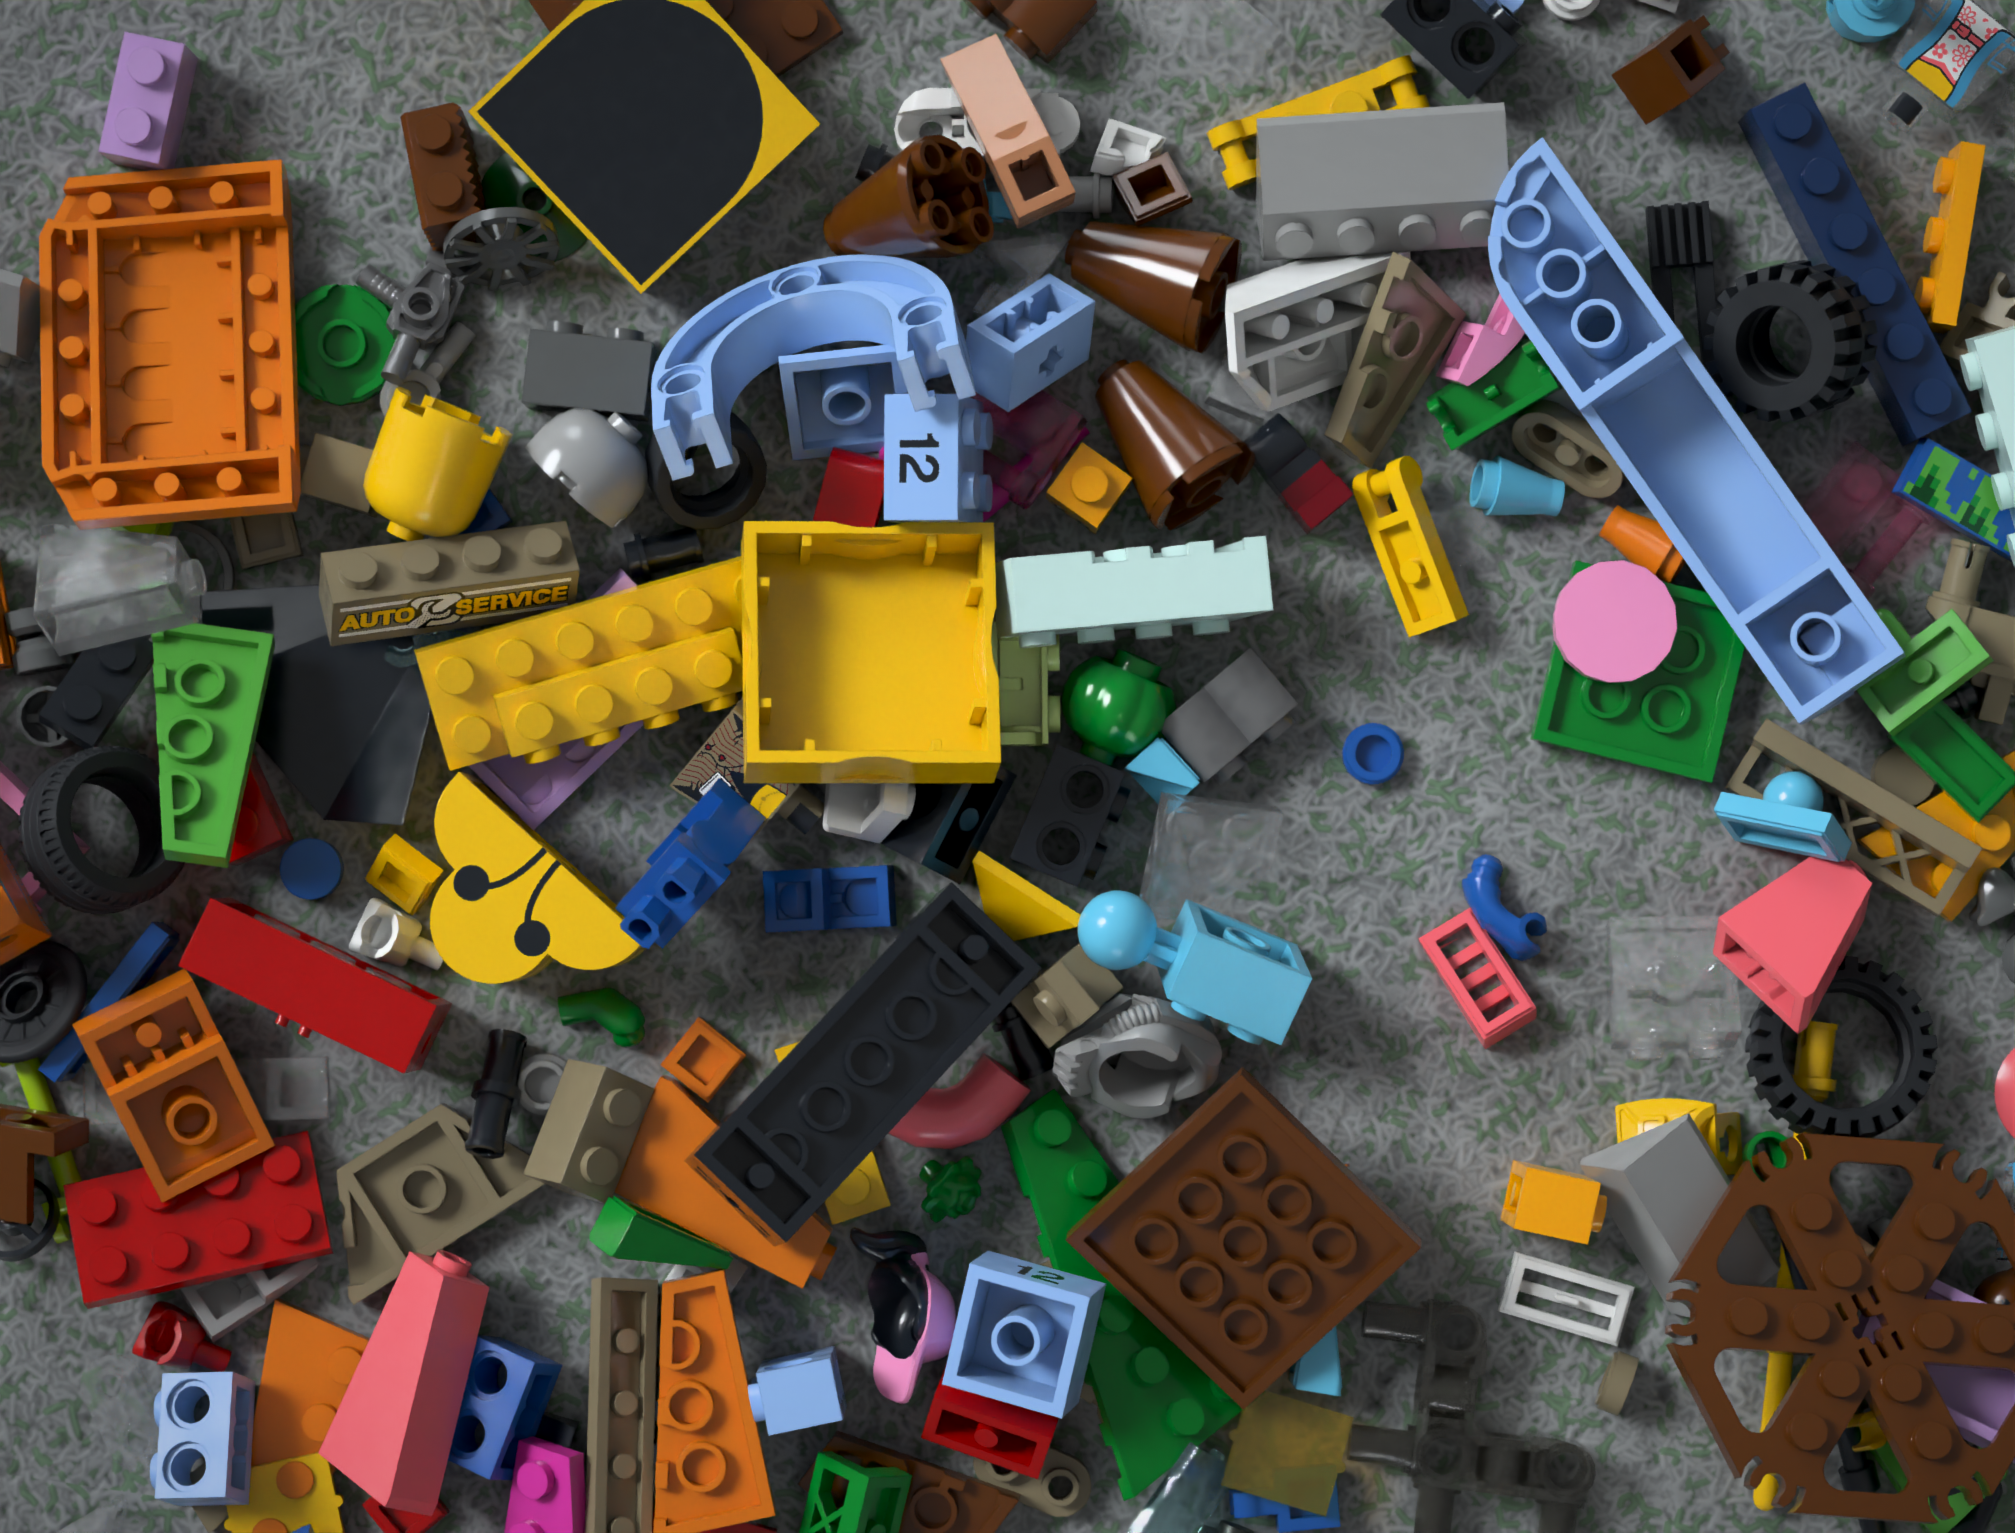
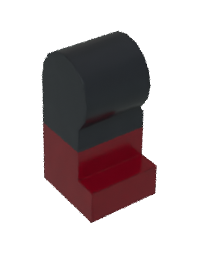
M1275 414L1244 440L1255 453V463L1253 466L1306 534H1309L1354 495L1339 476H1335L1315 450H1311L1295 428L1281 414Z

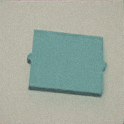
M1190 1442L1127 1532L1199 1533L1242 1471L1225 1461V1456L1216 1448L1208 1452Z

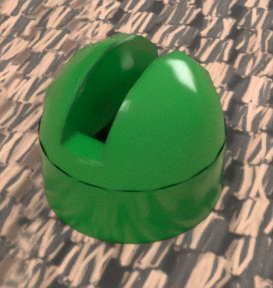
M1765 1131L1757 1134L1746 1143L1742 1154L1743 1162L1750 1160L1752 1166V1156L1758 1154L1756 1145L1764 1143L1770 1162L1773 1166L1783 1169L1786 1165V1155L1781 1149L1780 1142L1788 1138L1775 1131Z

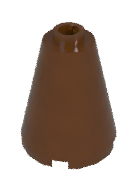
M1091 221L1083 231L1076 229L1073 232L1066 248L1065 264L1071 266V277L1076 282L1185 350L1203 353L1213 342L1223 322L1225 312H1218L1222 304L1227 285L1237 282L1242 256V243L1240 240L1230 237L1227 233L1150 226L1137 227L1136 225Z
M1126 359L1117 361L1109 366L1098 378L1097 382L1100 387L1095 394V400L1127 471L1132 477V482L1146 513L1158 530L1161 531L1163 524L1171 531L1196 520L1224 499L1215 495V493L1230 477L1239 485L1253 467L1255 453L1246 442L1145 362L1138 360L1129 363Z

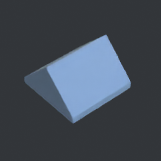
M879 345L778 356L792 460L830 457L833 447L857 453L880 451L884 446L885 394H908L897 362L896 350L890 345Z

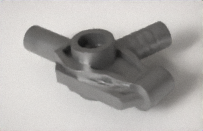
M432 247L429 250L422 271L406 289L384 273H381L371 264H368L361 271L356 280L358 286L392 309L386 321V328L393 335L395 342L382 369L381 376L386 381L395 385L404 384L418 349L425 351L430 345L443 342L467 285L460 283L459 278L447 269L443 251H433Z

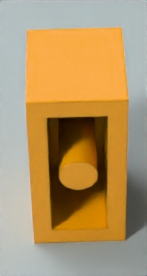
M1513 1160L1500 1220L1514 1229L1588 1245L1591 1231L1597 1233L1601 1231L1606 1213L1607 1196L1599 1195L1600 1182L1587 1178L1585 1175Z

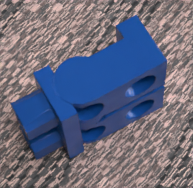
M719 778L656 847L646 860L651 865L649 870L615 907L625 917L620 923L621 929L643 948L649 949L655 942L663 949L731 873L728 866L737 859L766 817Z

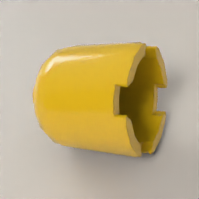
M398 387L395 389L365 473L363 487L366 499L377 513L390 520L386 531L406 541L422 540L425 535L433 537L458 535L466 530L475 519L513 434L502 427L496 426L492 436L484 432L485 428L478 426L481 416L426 394L421 406L411 403V391Z

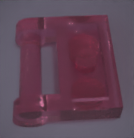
M1043 390L1009 412L975 392L976 395L970 398L984 402V413H990L992 416L993 435L1033 459L1029 467L1021 472L988 450H983V475H990L994 484L1009 492L1008 499L1023 509H1028L1038 498L1088 421L1082 414Z
M1855 441L1844 452L1801 507L1838 559L1889 497L1903 507L1853 570L1842 563L1868 600L1876 591L1873 584L1921 524L1929 525L1935 517L1893 494L1892 490L1900 476Z

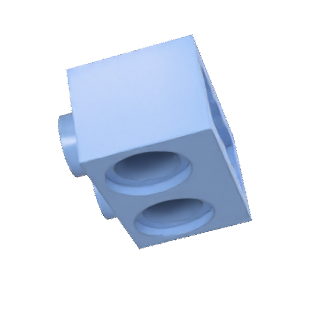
M835 1346L764 1360L756 1372V1377L751 1378L752 1384L748 1385L754 1421H766L768 1436L842 1421L844 1418L847 1404Z
M235 1372L162 1374V1389L157 1393L154 1401V1419L159 1427L158 1453L153 1455L150 1463V1481L155 1489V1499L177 1506L249 1505L255 1380ZM208 1394L210 1400L209 1410L202 1420L196 1422L194 1419L195 1405L201 1397ZM204 1456L206 1461L204 1476L199 1482L192 1485L190 1480L192 1465L197 1459Z

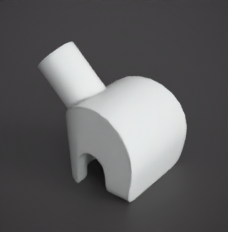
M371 898L349 943L350 951L399 967L406 965L408 959H412L438 970L443 962L434 942L419 936L422 925L418 920L381 899Z

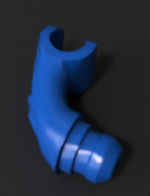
M1491 855L1479 856L1472 863V872L1468 873L1467 878L1462 879L1461 883L1465 900L1482 929H1486L1503 947L1511 958L1524 961L1537 956L1541 949L1538 944L1529 940L1526 933L1530 934V936H1542L1547 932L1545 917L1537 912L1527 913L1521 918L1510 913L1501 904L1500 900L1502 891L1499 889V878L1503 872L1501 861Z

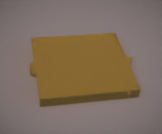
M1264 1391L1244 1410L1242 1409L1237 1429L1229 1432V1438L1233 1441L1221 1485L1326 1517L1337 1475L1346 1469L1342 1457L1354 1417Z

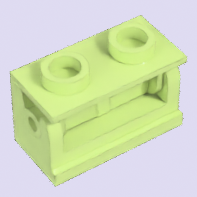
M993 621L991 644L995 668L999 676L1001 747L1048 746V733H1060L1061 728L1060 696H1048V671H1060L1059 635H1056V645L1020 648L1019 637L998 639L996 621Z

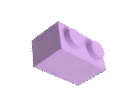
M124 31L98 150L113 164L146 171L166 170L175 167L198 57L185 44Z

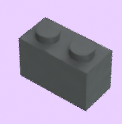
M547 321L546 330L530 329L522 403L528 409L565 412L573 408L592 409L608 418L617 411L627 420L649 422L651 382L656 363L657 349L653 342L643 341L644 332L626 328H608L607 337L583 335V325L563 321Z

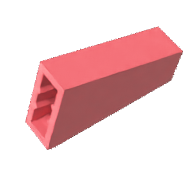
M438 1250L435 1257L409 1251L318 1452L384 1507L428 1516L433 1515L438 1503L489 1292V1286L469 1273L472 1266L469 1261L444 1250Z

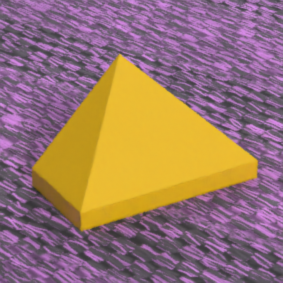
M978 851L973 859V865L984 913L1013 941L1078 926L1079 913L986 854Z

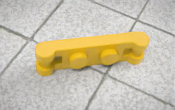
M1411 56L1398 57L1375 69L1243 119L1224 123L1208 131L1206 134L1213 151L1219 150L1225 163L1226 170L1222 172L1228 190H1234L1256 181V159L1249 160L1242 141L1257 136V118L1379 111L1380 107L1373 91L1389 85L1397 105L1386 110L1430 107L1426 95H1419L1412 76L1417 74Z

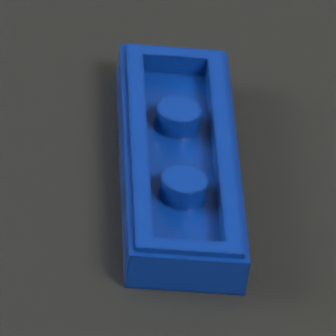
M151 922L83 1010L77 1021L143 989L180 941V934L164 922ZM74 1028L55 1046L38 1068L40 1072L55 1083L72 1080L88 1060V1056Z

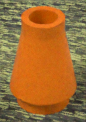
M1619 505L1611 512L1599 533V537L1613 545L1631 563L1647 568L1663 582L1672 583L1686 563L1657 520L1630 512Z

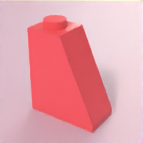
M1810 856L1719 917L1713 954L1787 1025L1799 1034L1808 1027L1865 919L1872 882L1868 880L1862 868L1852 860L1848 861L1845 859L1844 862H1835Z

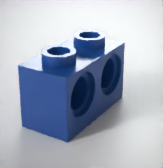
M478 1335L448 1460L489 1480H512L518 1441L532 1436L535 1437L562 1364L501 1337ZM504 1363L507 1369V1381L501 1390L497 1383V1373L500 1366ZM481 1421L484 1426L485 1437L482 1445L478 1448L475 1442V1429Z

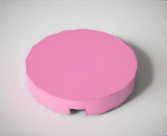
M1624 560L1598 562L1575 574L1559 592L1554 607L1553 637L1564 660L1582 676L1605 683L1631 682L1655 670L1670 652L1677 631L1675 603L1665 584L1647 568Z

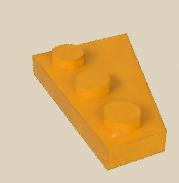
M2015 750L2001 758L2015 771ZM2015 786L1979 823L1973 821L1943 791L1915 806V808L1982 847L1974 863L1940 914L1947 922H1952L1977 894L1978 885L1983 873L1989 868H2000L2015 851ZM1882 826L1857 839L1877 859L1896 855L1891 833ZM1901 838L1904 853L1920 850ZM1932 856L1907 861L1912 885L1936 898L1953 869ZM1898 863L1886 866L1891 872L1902 878Z

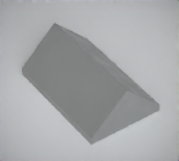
M1688 1113L1581 1159L1579 1164L1587 1178L1601 1183L1599 1195L1607 1196L1606 1209L1671 1314L1690 1317L1688 1307L1680 1302L1666 1301V1294L1678 1289L1694 1291V1287L1682 1282H1668L1731 1182ZM1747 1211L1719 1255L1717 1269L1720 1276L1730 1284L1761 1286L1780 1270L1781 1264L1751 1214Z

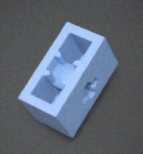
M1048 273L968 324L966 344L970 355L975 392L1009 412L1087 361L1090 352L1095 300Z

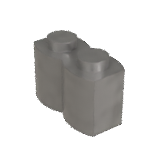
M1249 648L1165 719L1161 733L1183 761L1196 773L1203 784L1213 776L1221 785L1249 762L1241 752L1258 737H1261L1269 745L1295 723V720L1288 712L1297 706L1298 703L1252 648Z

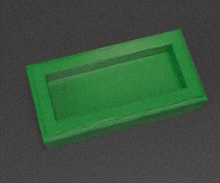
M1942 700L1894 737L1890 733L1887 735L1905 755L1975 822L1979 823L2015 786V771Z

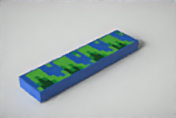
M1920 438L1892 493L1981 545L1991 547L1990 550L2012 562L2007 544V535L2015 533L2010 510L2001 511L1998 507L1992 487L1991 474L1933 440Z

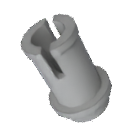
M1094 173V176H1069L1076 192L1074 203L1056 211L1093 213L1094 219H1100L1101 213H1112L1114 198L1112 176H1102L1100 173Z

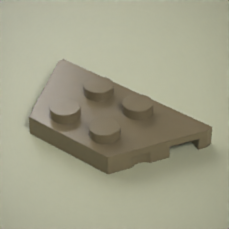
M442 1103L337 1169L339 1200L342 1202L344 1218L342 1222L343 1245L347 1250L350 1281L348 1297L352 1304H357L398 1278L409 1251L432 1256L438 1250H442L543 1186L544 1183L523 1175L530 1155L506 1140L504 1156L501 1158H483L468 1153L465 1150V1143L469 1137L472 1120L447 1104Z

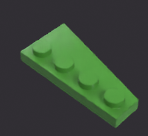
M150 617L157 713L156 732L160 769L162 845L165 860L228 868L275 650L274 634Z

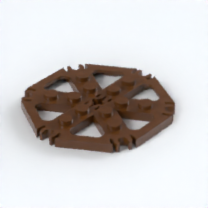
M1810 1133L1797 1135L1796 1138L1799 1142L1795 1138L1790 1137L1780 1142L1781 1149L1786 1155V1165L1783 1169L1773 1166L1765 1151L1752 1156V1166L1750 1160L1742 1163L1668 1283L1682 1282L1692 1285L1694 1291L1678 1289L1666 1294V1301L1680 1302L1688 1307L1690 1319L1686 1325L1671 1324L1665 1326V1334L1672 1338L1681 1339L1691 1336L1693 1344L1682 1346L1670 1343L1666 1346L1734 1478H1741L1745 1466L1753 1459L1756 1465L1750 1468L1745 1475L1744 1487L1749 1490L1756 1489L1766 1474H1770L1777 1479L1779 1490L1771 1503L1775 1508H1783L1791 1503L1796 1495V1490L1799 1489L1796 1503L1787 1514L1923 1524L1939 1523L1931 1513V1507L1933 1513L1940 1520L1950 1519L1955 1516L1953 1508L1948 1501V1494L1952 1488H1957L1963 1493L1964 1499L1969 1506L1977 1505L1983 1502V1494L1984 1496L1993 1495L2015 1458V1403L1992 1442L1983 1449L1973 1448L1964 1441L1925 1365L2005 1370L2015 1375V1302L2010 1305L1924 1298L1963 1233L1972 1223L1986 1224L1994 1231L2015 1271V1213L1996 1178L1988 1181L1986 1189L1980 1197L1976 1195L1975 1192L1983 1187L1987 1179L1988 1171L1982 1167L1973 1170L1966 1183L1960 1182L1955 1178L1953 1166L1960 1155L1955 1149L1939 1157L1935 1168H1933L1936 1154L1944 1144ZM1838 1163L1900 1167L1908 1172L1913 1182L1911 1190L1869 1258L1830 1185V1173ZM1751 1207H1766L1808 1290L1735 1285L1726 1282L1720 1276L1717 1269L1718 1257L1745 1213ZM1868 1287L1870 1288L1876 1299L1875 1302L1867 1289ZM1858 1310L1861 1311L1865 1318L1876 1316L1880 1322L1881 1327L1873 1332L1876 1340L1875 1345L1872 1344L1868 1337L1857 1339L1853 1334L1852 1328L1860 1323L1857 1315ZM1891 1334H1894V1335H1895V1337H1896V1339H1897V1341H1898V1343H1899V1345H1900V1347H1901V1350H1899V1348H1898V1346H1897V1344H1896V1342H1895V1340H1894V1338H1893V1336H1892ZM1723 1350L1809 1356L1761 1433L1751 1432L1741 1424L1715 1373L1714 1363L1716 1357ZM1864 1397L1908 1480L1904 1489L1899 1493L1887 1494L1838 1490L1830 1486L1825 1479L1824 1464ZM1974 1476L1975 1479L1979 1482V1484L1976 1481H1974L1971 1477Z

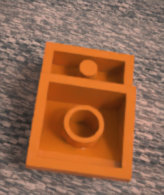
M182 969L72 1024L162 1203L275 1146L240 1072L187 970Z

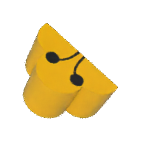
M463 772L456 774L442 792L434 818L438 846L447 862L455 870L447 877L437 891L430 913V930L434 945L441 958L451 969L472 981L498 984L532 977L545 969L554 959L572 968L597 970L628 963L646 949L621 929L620 923L625 917L615 909L617 905L535 830H532L478 778Z

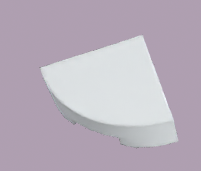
M1109 118L1094 156L1090 172L1113 176L1157 157L1162 153L1166 137Z

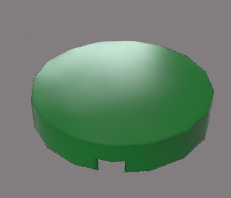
M333 284L321 286L302 297L295 306L298 386L316 400L338 406L364 403L380 394L386 382L382 378L381 372L395 342L393 335L386 328V321L392 309L368 291L356 285Z

